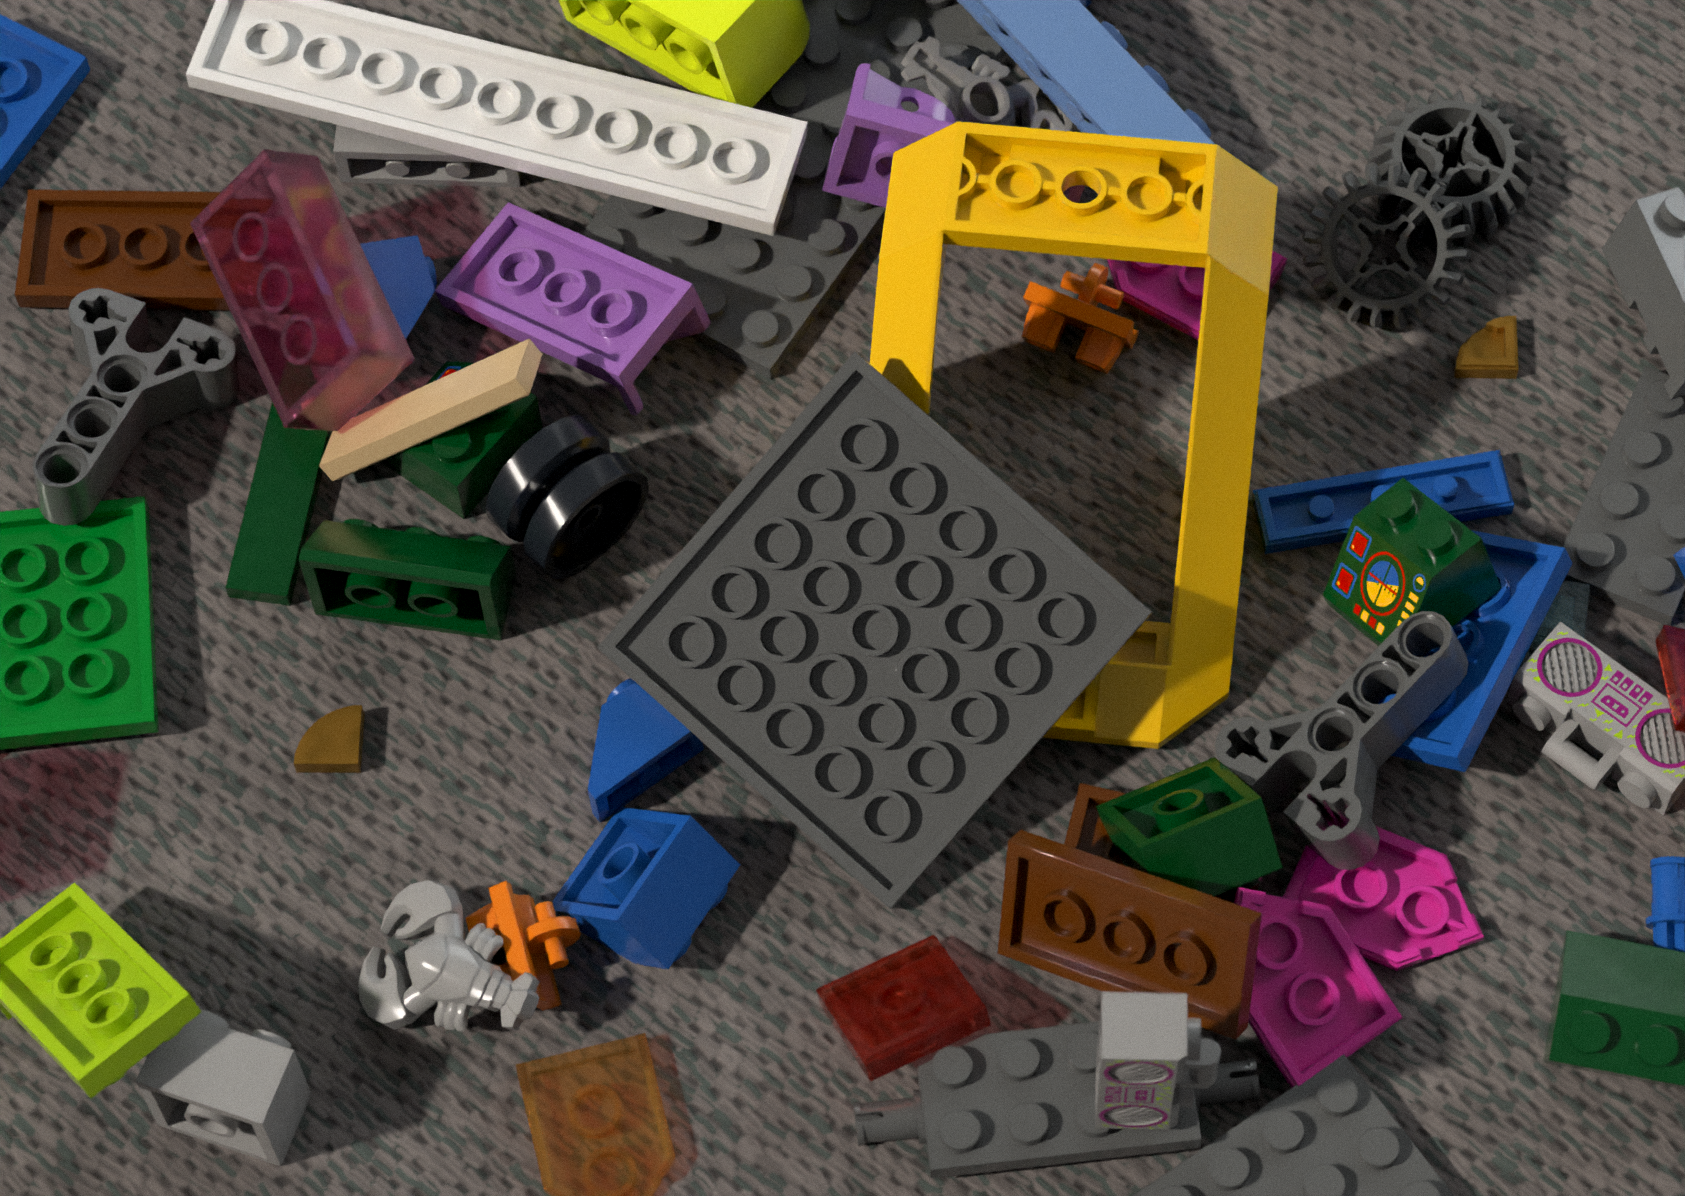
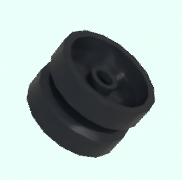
M579 415L564 417L542 428L526 441L507 461L490 488L485 506L488 518L508 538L517 542H523L525 554L546 575L557 580L574 576L586 569L625 535L643 509L649 492L648 478L627 457L618 452L611 453L609 440L588 420Z

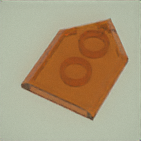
M646 1033L515 1065L545 1193L550 1196H653L676 1161V1156Z

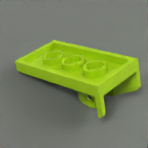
M75 882L0 939L1 1012L8 1020L14 1017L91 1099L107 1086L119 1081L132 1066L159 1045L174 1038L187 1023L201 1013V1010L190 994Z

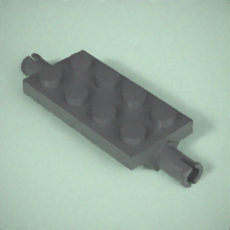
M1099 1021L915 1042V1057L919 1090H913V1097L867 1103L853 1102L858 1146H864L866 1143L918 1138L919 1144H926L931 1179L1200 1148L1201 1145L1197 1113H1200L1202 1105L1260 1100L1259 1077L1255 1076L1254 1073L1257 1071V1065L1254 1057L1247 1058V1060L1219 1063L1215 1083L1209 1088H1194L1193 1107H1180L1178 1123L1169 1130L1095 1128L1096 1054Z

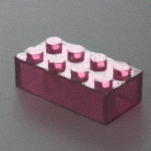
M264 149L190 223L285 428L340 430L415 360L318 156Z

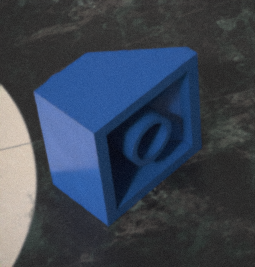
M619 807L552 903L557 917L569 916L575 918L579 924L580 932L632 963L668 970L673 962L686 953L692 941V934L708 911L718 905L724 898L728 889V882L740 864L692 816Z

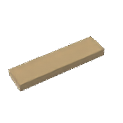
M529 338L334 426L319 467L332 481L342 479L529 396L543 354Z

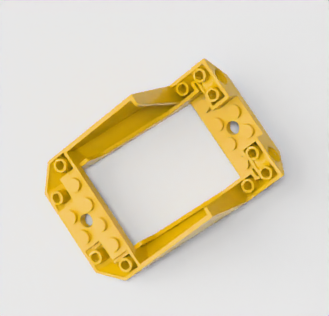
M957 121L893 152L878 263L870 364L928 415L930 413L938 311L947 245L1205 268L1171 623L1145 621L1043 737L1159 749L1228 699L1278 187L1217 144ZM1084 185L1095 190L1098 196L1088 203H1075L1067 199L1063 193L1072 186Z

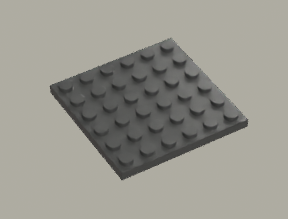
M854 351L597 648L883 904L891 909L1153 612Z

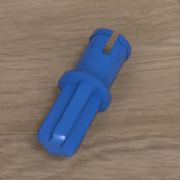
M1666 856L1650 860L1652 902L1651 916L1646 918V927L1653 930L1654 947L1685 952V857Z

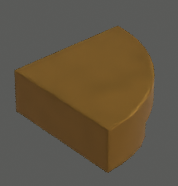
M1516 316L1492 319L1486 323L1485 327L1475 332L1464 342L1457 355L1454 378L1516 379L1519 370Z
M352 705L336 709L318 719L305 732L294 756L293 764L296 773H361L365 716L362 705Z

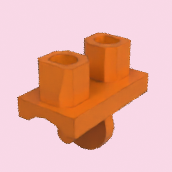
M1098 263L1092 265L1086 277L1068 270L1065 272L1060 288L1078 294V299L1032 281L1029 282L1023 296L1024 301L1029 307L1022 333V338L1025 342L1055 353L1066 324L1077 327L1086 332L1075 356L1076 361L1108 374L1119 357L1123 346L1130 349L1133 348L1139 331L1133 329L1134 322L1132 320L1097 307L1099 302L1118 309L1124 296V292L1105 285L1109 272L1108 267Z
M507 881L489 887L492 903L485 905L465 918L469 932L478 923H484L486 928L490 927L495 931L496 935H500L503 938L502 947H504L508 962L499 965L502 972L511 976L512 981H515L525 972L532 974L540 981L536 989V993L540 997L537 1008L543 1011L561 1005L552 969L563 968L569 964L565 948L574 944L581 936L577 920L569 916L557 917L554 905L550 901L535 905L533 897L514 894L511 884Z

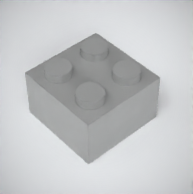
M201 1010V1013L187 1023L174 1038L162 1043L147 1055L136 1079V1083L157 1125L281 1167L312 1095L295 1051L291 1049V1044L286 1039L265 1030H254L251 1036L228 1028L229 1024L223 1018L211 1012Z

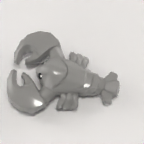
M928 36L924 43L916 41L901 62L905 67L901 75L907 83L923 78L935 98L943 102L952 111L956 122L1016 126L1015 111L1019 110L1023 127L1038 129L1041 127L1043 129L1070 131L1072 128L1071 120L1033 80L1025 79L1006 87L999 82L1010 73L1008 66H1002L999 61L990 59L989 56L984 54L978 56L969 71L964 66H959L951 60H945L940 57L939 40Z
M426 880L412 883L396 895L384 914L380 931L388 936H393L396 932L395 937L400 940H416L432 933L434 934L415 942L405 951L408 973L404 965L391 952L385 957L386 950L375 946L372 947L363 962L358 982L359 1000L371 1019L395 1030L413 1023L437 1003L434 1021L438 1028L444 1026L446 1030L456 1029L457 1031H465L468 1025V1014L471 1006L479 1010L488 1009L494 1012L501 1010L502 1027L510 1030H519L523 1020L531 1019L540 998L536 993L540 981L527 972L515 981H512L511 976L502 972L499 966L490 963L494 954L503 946V938L500 935H496L495 931L490 927L486 928L484 923H478L474 926L465 940L463 907L455 889L438 881ZM410 917V920L405 925V927L398 929L401 926V924ZM384 961L387 966L385 977L383 973Z

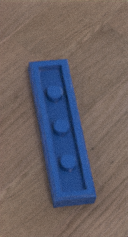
M1500 450L1253 490L1252 502L1264 552L1268 554L1344 541L1354 515L1402 478L1410 482L1460 522L1512 514L1514 502Z

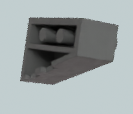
M1679 187L1637 199L1602 247L1628 307L1639 308L1649 330L1643 338L1649 353H1659L1670 377L1664 386L1671 400L1685 396V195Z

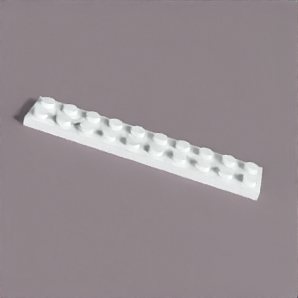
M216 0L186 72L188 87L771 236H774L807 136L806 121L327 0Z

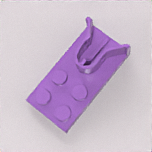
M863 63L858 66L855 73L847 109L839 134L832 146L822 191L886 208L893 152L955 123L956 120L952 111L943 102L915 88L900 87L871 70V64ZM905 101L913 102L917 105L918 110L915 112L906 111L902 108L901 103ZM1072 186L1063 194L1070 201L1078 203L1085 186Z
M509 202L435 289V293L442 306L520 342L530 338L541 352L617 386L630 413L635 416L643 409V403L634 380L659 349L669 341L702 333L711 324L692 283Z

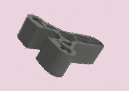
M103 288L87 289L78 293L71 300L68 311L74 352L78 361L89 368L90 376L33 461L39 508L45 519L53 524L63 526L75 525L86 520L93 513L148 428L197 409L208 411L220 410L229 406L237 398L240 388L235 343L228 334L184 317L168 343L162 349L152 353H143L150 341L146 303Z
M1431 611L1412 614L1378 646L1320 708L1267 721H1261L1255 717L1234 719L1223 726L1217 735L1215 742L1216 756L1223 765L1262 798L1266 813L1270 816L1300 785L1311 781L1301 794L1283 811L1284 815L1300 840L1330 865L1343 870H1353L1362 867L1372 860L1378 851L1380 842L1378 830L1372 822L1378 769L1462 682L1468 669L1466 653L1450 623L1443 615ZM1440 648L1439 651H1437L1433 655L1423 657L1430 650ZM1395 694L1388 702L1378 704L1386 696ZM1351 740L1343 749L1333 751L1342 742Z

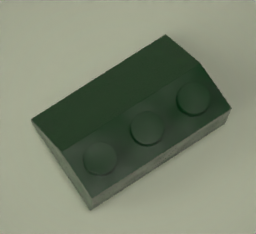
M347 519L343 523L323 520L301 548L299 556L302 573L314 612L317 615L502 640L516 569L511 546L502 545L495 539L484 536H472L467 540L441 537L432 530L420 527L408 528L405 531L378 528L375 524L362 519Z
M1566 930L1543 1062L1685 1089V952Z

